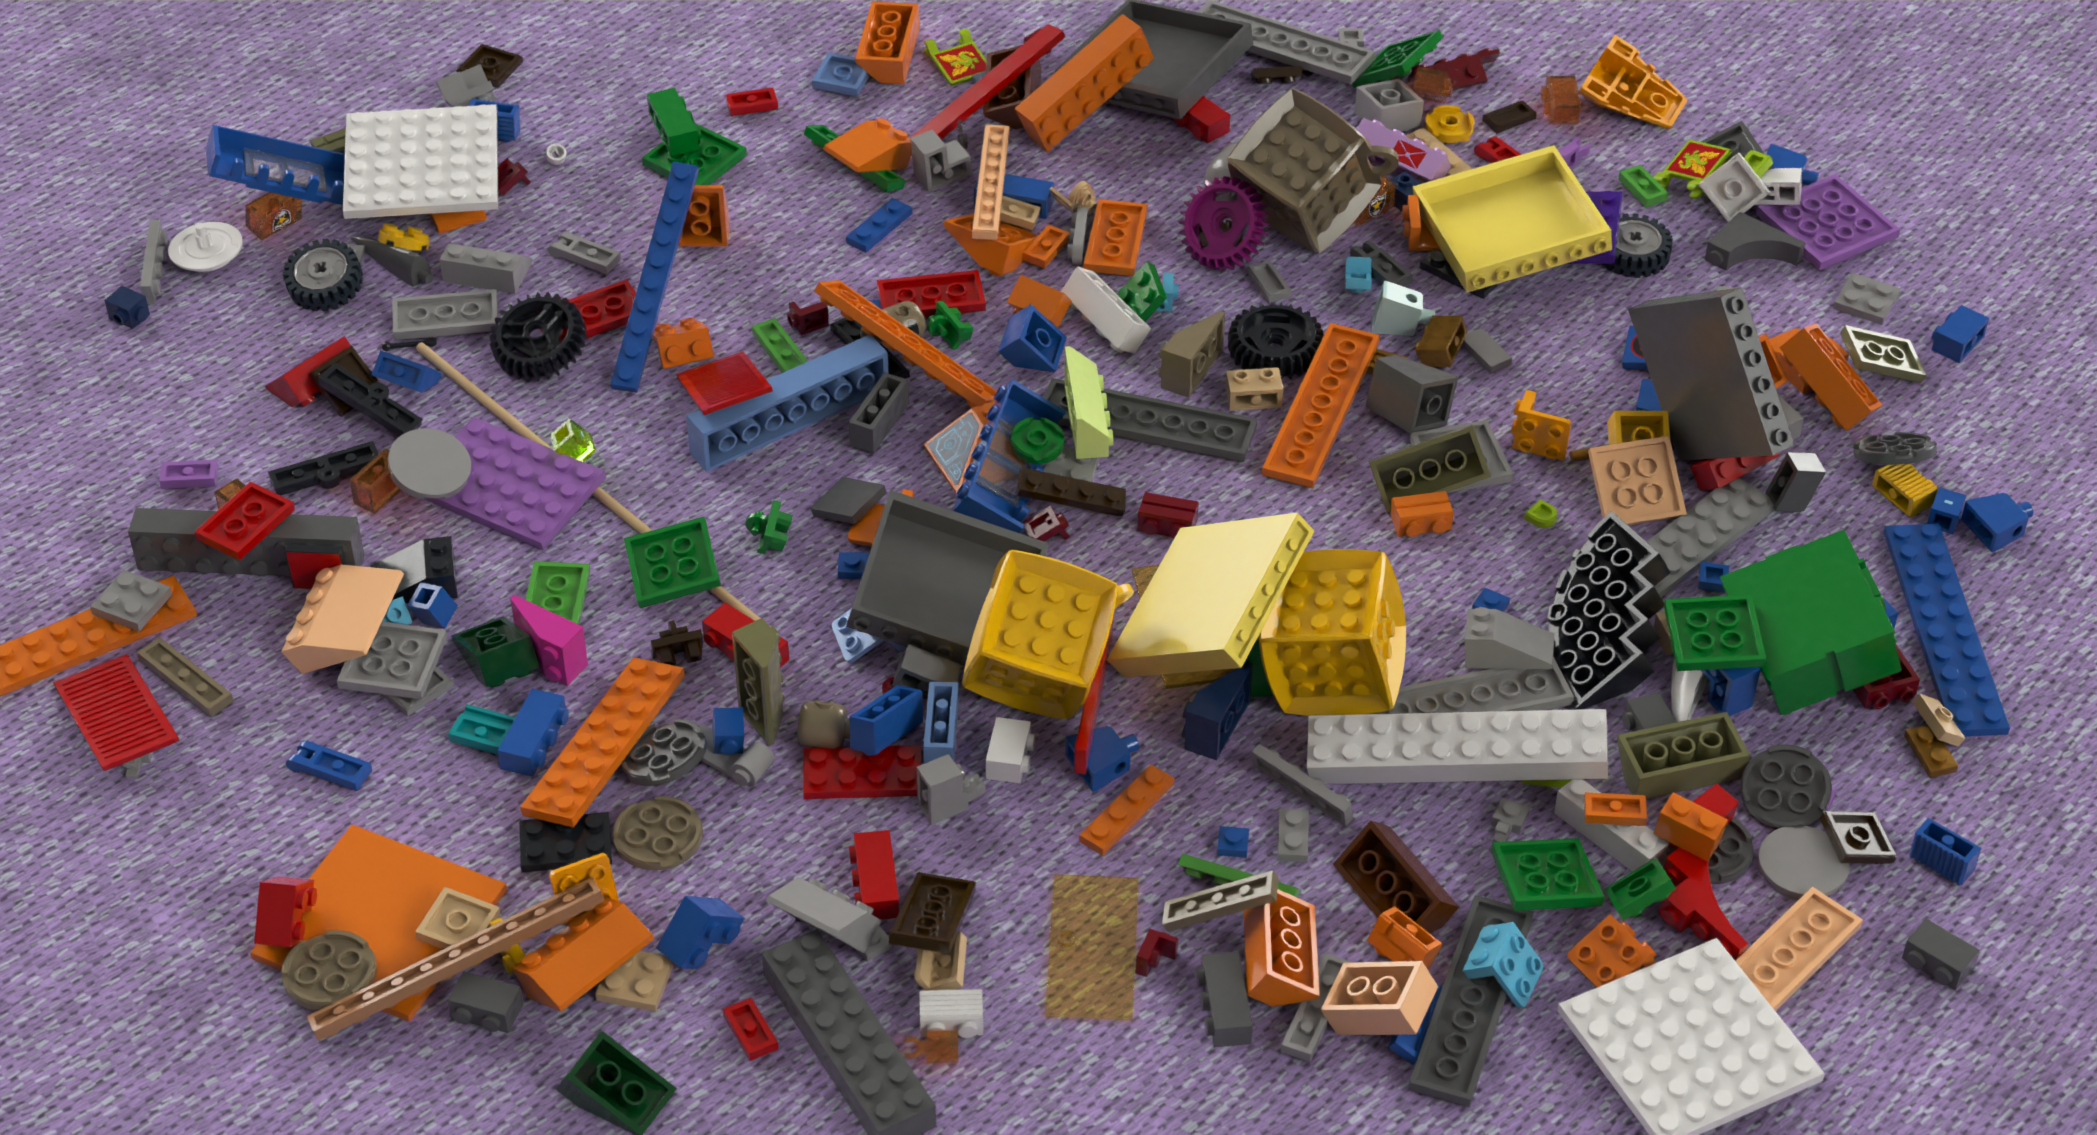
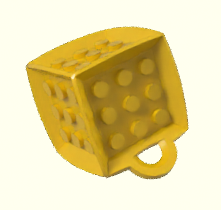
M1327 549L1303 552L1259 634L1260 653L1265 675L1273 696L1284 713L1305 716L1363 715L1389 711L1394 708L1404 670L1406 621L1400 587L1392 565L1384 552L1356 549Z
M1017 550L1008 551L997 564L991 588L983 604L972 636L962 680L963 687L988 699L1034 714L1067 720L1074 717L1081 710L1087 699L1090 686L1106 646L1114 610L1134 594L1131 585L1127 583L1118 586L1117 583L1103 576L1053 558Z

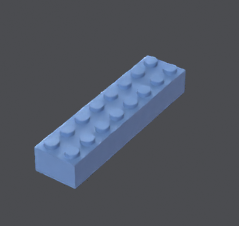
M868 335L768 379L767 381L772 386L773 392L703 415L700 409L686 415L690 454L708 472L862 403L884 372L888 373L887 351L873 336Z

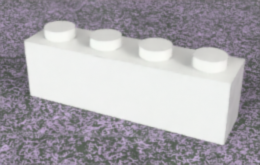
M1076 267L1061 291L1072 301L1070 306L1079 310L1082 313L1081 317L1096 327L1095 331L1102 337L1107 338L1111 342L1110 346L1120 353L1126 351L1135 354L1151 330L1093 271Z
M1573 779L1558 790L1554 813L1632 872L1656 857L1663 867L1669 843L1653 834V831L1647 826L1585 823V792L1600 793L1583 779Z

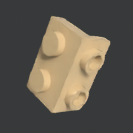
M961 931L958 932L949 954L916 948L917 963L914 970V978L917 985L921 986L925 991L955 990L963 987L967 938Z

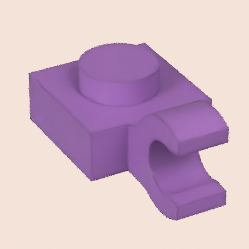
M1579 137L1558 150L1570 169L1577 165L1578 159L1587 156L1590 152L1591 144L1588 143L1585 146H1580L1581 139Z

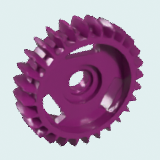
M1223 176L1222 179L1214 177L1213 183L1206 180L1205 188L1197 186L1199 193L1197 195L1190 193V196L1193 198L1192 201L1184 202L1188 207L1187 211H1180L1185 216V219L1178 221L1179 224L1184 225V229L1180 230L1179 233L1186 236L1181 240V243L1188 245L1185 251L1192 254L1191 258L1198 261L1202 266L1225 271L1226 268L1234 270L1235 265L1243 267V259L1251 262L1250 254H1259L1256 249L1257 245H1265L1261 241V237L1269 236L1263 231L1264 227L1270 226L1269 223L1264 221L1270 214L1263 211L1268 205L1261 202L1263 196L1257 193V189L1250 186L1244 180L1242 181L1236 177L1231 179L1227 176ZM1232 192L1237 193L1236 201H1215L1219 195ZM1226 218H1230L1232 220V227L1224 232L1221 226L1222 222ZM1199 225L1201 226L1204 235L1208 241L1209 245L1207 247H1204L1201 242L1199 235ZM1249 225V228H1248V231H1247V234H1246L1245 238H1244L1243 241L1236 247L1237 242L1239 241V239H1240V237L1242 236L1243 232L1245 231V229H1246L1247 226Z

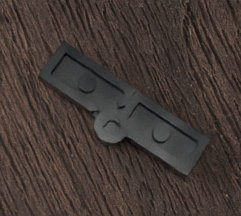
M336 363L319 377V386L398 437L406 432L418 429L422 424V418L396 401L388 399L389 389L385 384L377 382L369 385Z
M371 441L268 471V475L275 493L281 496L315 485H320L326 489L337 487L341 482L340 478L382 466V461L374 442Z

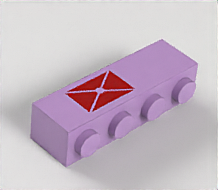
M1363 118L1356 129L1369 141L1371 146H1386L1394 149L1398 153L1399 165L1394 171L1400 174L1406 172L1422 184L1445 177L1451 168L1447 154L1441 149L1435 148L1433 150L1419 139L1414 138V140H1411L1397 129H1393V131L1387 129L1378 120L1370 121ZM1368 156L1369 160L1380 165L1385 162V159L1381 156Z

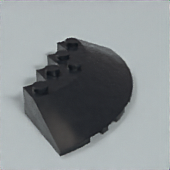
M1612 511L1588 533V540L1581 549H1576L1571 555L1573 560L1568 569L1563 570L1555 586L1557 592L1553 604L1549 605L1547 616L1549 621L1548 631L1554 633L1553 657L1574 696L1572 704L1577 710L1586 709L1630 692L1653 674L1654 670L1643 652L1660 639L1649 621L1653 615L1664 607V602L1654 586L1671 572L1661 555Z

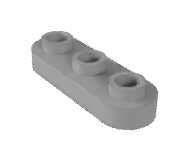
M1078 207L1077 212H1072V227L1075 228H1070L1069 243L1073 244H1068L1067 259L1072 260V265H1083L1088 226V207Z

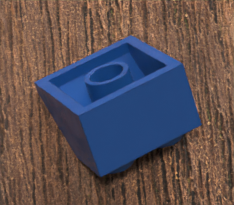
M1030 304L1009 318L998 352L1014 367L1054 373L1056 372L1067 337Z

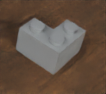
M933 130L910 138L914 175L928 192L972 175L970 155L957 140L944 144Z

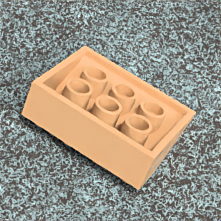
M338 565L322 569L317 574L316 581L306 596V602L302 610L296 616V622L291 632L287 635L281 652L303 674L367 655L404 573L401 570Z

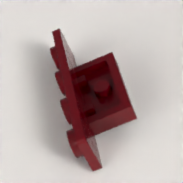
M1486 48L1480 50L1477 54H1462L1450 61L1448 59H1441L1430 66L1421 64L1412 69L1407 80L1409 83L1435 76L1442 93L1486 83L1488 78L1482 64L1494 62L1501 53L1499 49L1491 50Z

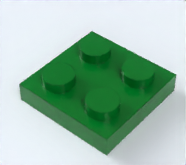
M1148 261L1135 272L1134 276L1117 294L1144 322L1167 299L1156 267Z
M1656 857L1605 888V891L1624 921L1627 918L1638 916L1650 904L1663 901L1676 888Z

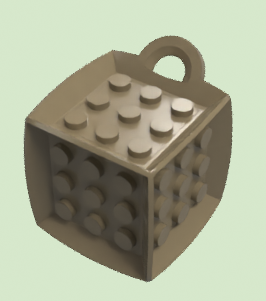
M1295 88L1289 89L1252 124L1227 158L1231 179L1236 177L1248 182L1250 186L1257 189V193L1263 196L1261 202L1268 205L1263 211L1270 214L1264 221L1269 223L1278 232L1315 254H1320L1357 219L1381 187V176L1391 173L1399 165L1398 153L1394 149L1386 146H1371L1369 141L1345 119L1321 102ZM1368 156H1381L1385 159V162L1380 166L1373 167L1368 160Z

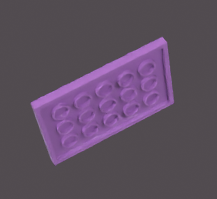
M473 417L455 436L464 445L471 459V471L465 487L459 493L447 499H444V497H424V499L544 550L606 479V475L602 469Z

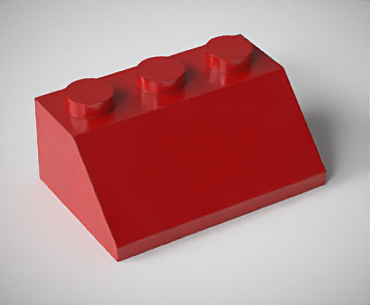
M344 336L264 387L289 406L294 407L300 403L304 407L316 399L313 394L319 391V388L310 378L309 374L351 345Z

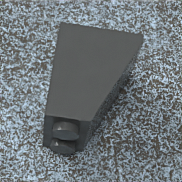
M1397 355L1377 358L1368 391L1366 407L1409 433L1446 426L1458 376Z

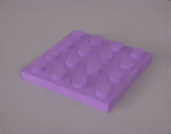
M1836 174L1803 187L1800 205H1759L1756 209V215L1768 225L1806 242L1803 256L1819 270L1898 238L1900 229Z

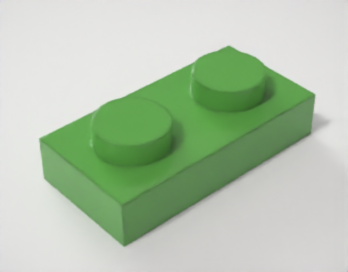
M1641 165L1619 172V180L1645 207L1667 201L1668 192Z

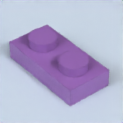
M217 460L162 462L159 478L161 489L216 486L218 475Z

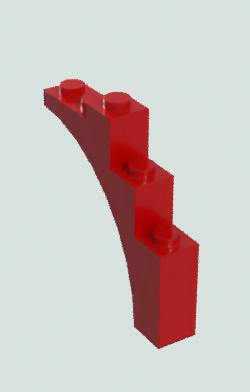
M1717 783L1692 801L1727 819L1726 826L1733 820L1739 804L1735 798ZM1668 842L1672 848L1677 850L1666 857L1663 868L1676 889L1662 901L1658 914L1679 933L1689 927L1698 938L1703 939L1705 942L1717 938L1736 961L1746 951L1749 943L1732 927L1719 907L1711 887L1708 870L1709 861L1707 862Z

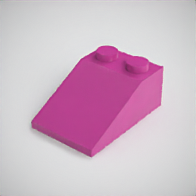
M513 594L510 597L514 624L531 636L540 666L539 669L550 681L568 686L588 665L583 626Z

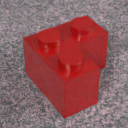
M278 876L259 882L254 944L293 947L304 938L305 922H302V913L311 911L312 906L315 905L317 900V889L314 888V880Z

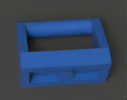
M381 350L371 374L374 377L421 393L437 384L442 376L440 372L428 366Z

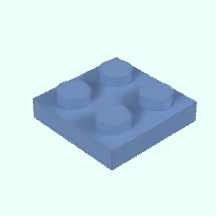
M828 52L812 80V88L858 97L870 74L855 63V57Z

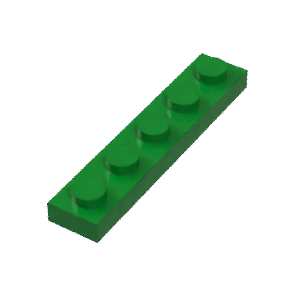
M824 125L806 126L803 134L811 139L814 145L822 148L839 137L838 134ZM891 170L859 172L862 178L873 181L880 190L885 192L902 190L906 180Z

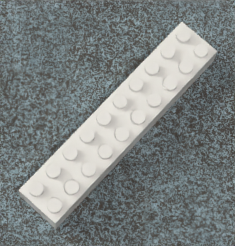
M1606 709L1309 716L1307 770L1311 778H1318L1325 784L1608 779Z

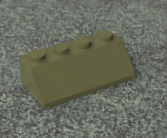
M1473 425L1459 428L1368 461L1387 513L1391 511V501L1394 497L1446 491L1447 493L1491 477Z
M761 618L733 631L732 640L738 707L743 708L745 719L766 744L770 746L775 742L783 717L785 697L781 687L783 682V676L780 672L782 658L778 648L780 636L775 627H770Z
M1727 712L1617 735L1624 780L1632 795H1646V799L1741 779L1750 758V754Z

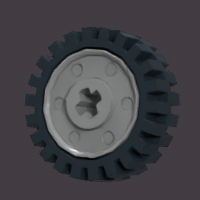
M1628 213L1623 214L1622 218L1620 217L1614 264H1606V269L1609 271L1614 269V273L1618 275L1624 272L1625 277H1630V274H1634V278H1640L1641 274L1644 277H1649L1651 272L1655 275L1659 273V270H1664L1669 263L1672 252L1673 238L1670 235V230L1665 229L1666 226L1663 223L1658 224V220L1655 218L1650 221L1647 215L1639 218V214L1633 213L1632 217H1629Z
M323 239L322 244L318 240L312 241L313 246H309L306 243L302 245L304 250L301 251L297 248L294 251L295 256L290 255L288 257L289 263L284 265V282L292 300L298 306L302 305L304 309L308 310L311 307L312 311H318L321 308L323 312L329 311L330 306L334 310L338 309V303L340 302L343 306L348 304L347 298L353 300L356 296L355 291L359 292L361 289L360 284L363 283L361 265L351 247L348 248L344 242L340 244L335 239L331 243L329 239Z

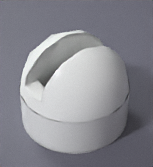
M551 144L546 151L547 161L554 166L562 164L566 159V149L564 146Z

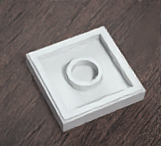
M1740 153L1698 184L1727 222L1739 212H1746L1770 193L1769 189Z

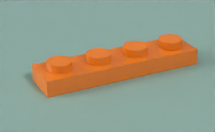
M1150 764L1079 835V842L1103 856L1174 785V777Z

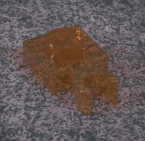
M926 1030V1040H919L912 1036L904 1039V1042H914L917 1046L915 1052L904 1053L906 1058H915L920 1054H926L927 1063H958V1030Z

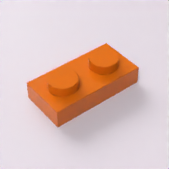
M1048 224L1023 252V261L1045 269L1069 242L1070 232Z
M1585 792V823L1646 826V795Z

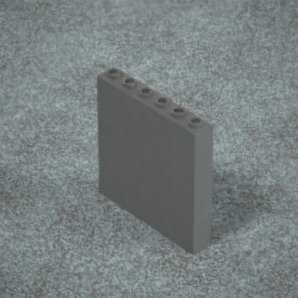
M1127 0L1054 73L1118 17L1124 14L1142 28L1155 59L1122 86L1105 103L1181 119L1253 45L1251 23L1141 0Z
M1742 287L1652 299L1628 309L1662 411H1668L1669 432L1680 461L1770 456L1794 446Z
M890 490L846 627L905 647L910 644L965 666L972 636L983 604L991 588L995 569L1001 558L1010 550L1046 556L1049 543Z

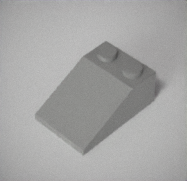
M1485 607L1468 609L1465 630V668L1552 669L1554 633L1497 609H1487Z

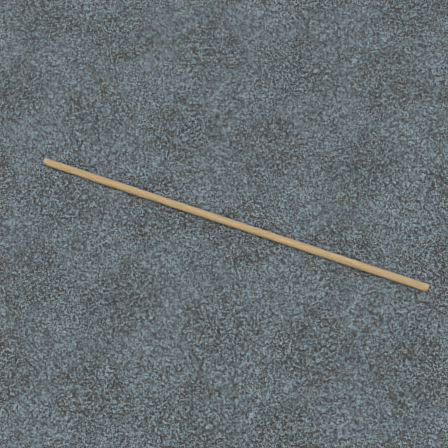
M421 342L416 346V351L517 434L553 449L427 345ZM598 487L592 494L639 534L652 531L650 527L601 487ZM722 586L709 589L722 602H726L754 621L761 619Z

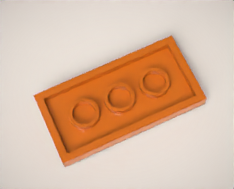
M1098 199L1085 255L1084 269L1095 273L1134 276L1148 213V204Z

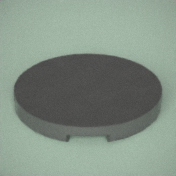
M1894 432V435H1885L1878 439L1877 435L1874 434L1857 440L1853 445V452L1856 459L1868 463L1908 464L1934 457L1937 454V443L1935 441L1931 442V437L1918 433Z
M675 719L674 723L658 727L653 724L648 726L622 761L621 767L627 779L635 784L643 786L665 784L684 776L701 761L707 749V741L700 726L689 720Z
M1785 744L1769 747L1748 762L1743 771L1741 797L1744 806L1756 821L1771 829L1776 830L1785 826L1794 828L1811 826L1819 820L1821 814L1827 810L1830 803L1832 783L1828 769L1826 770L1822 762L1805 748Z
M1735 818L1725 827L1721 841L1709 859L1708 870L1711 884H1723L1738 879L1749 869L1752 863L1754 853L1752 837L1746 827ZM1669 845L1667 856H1669L1677 849H1674Z

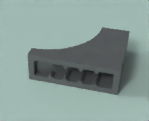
M1739 212L1708 241L1705 261L1726 271L1735 264L1751 259H1775L1797 266L1802 261L1806 242Z

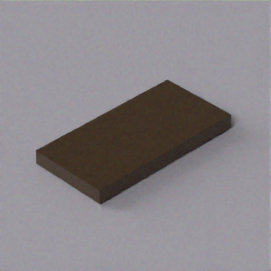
M917 872L889 934V944L949 954L975 894L976 882Z

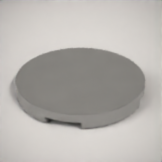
M423 428L406 432L395 440L389 451L388 467L393 482L408 495L423 500L424 497H444V499L456 495L465 487L471 471V459L464 445L452 435L436 429Z
M1785 826L1776 829L1762 841L1757 858L1760 875L1763 874L1766 880L1775 887L1776 892L1795 900H1799L1812 887L1826 896L1840 891L1847 881L1850 870V863H1840L1827 833L1811 826L1796 828Z

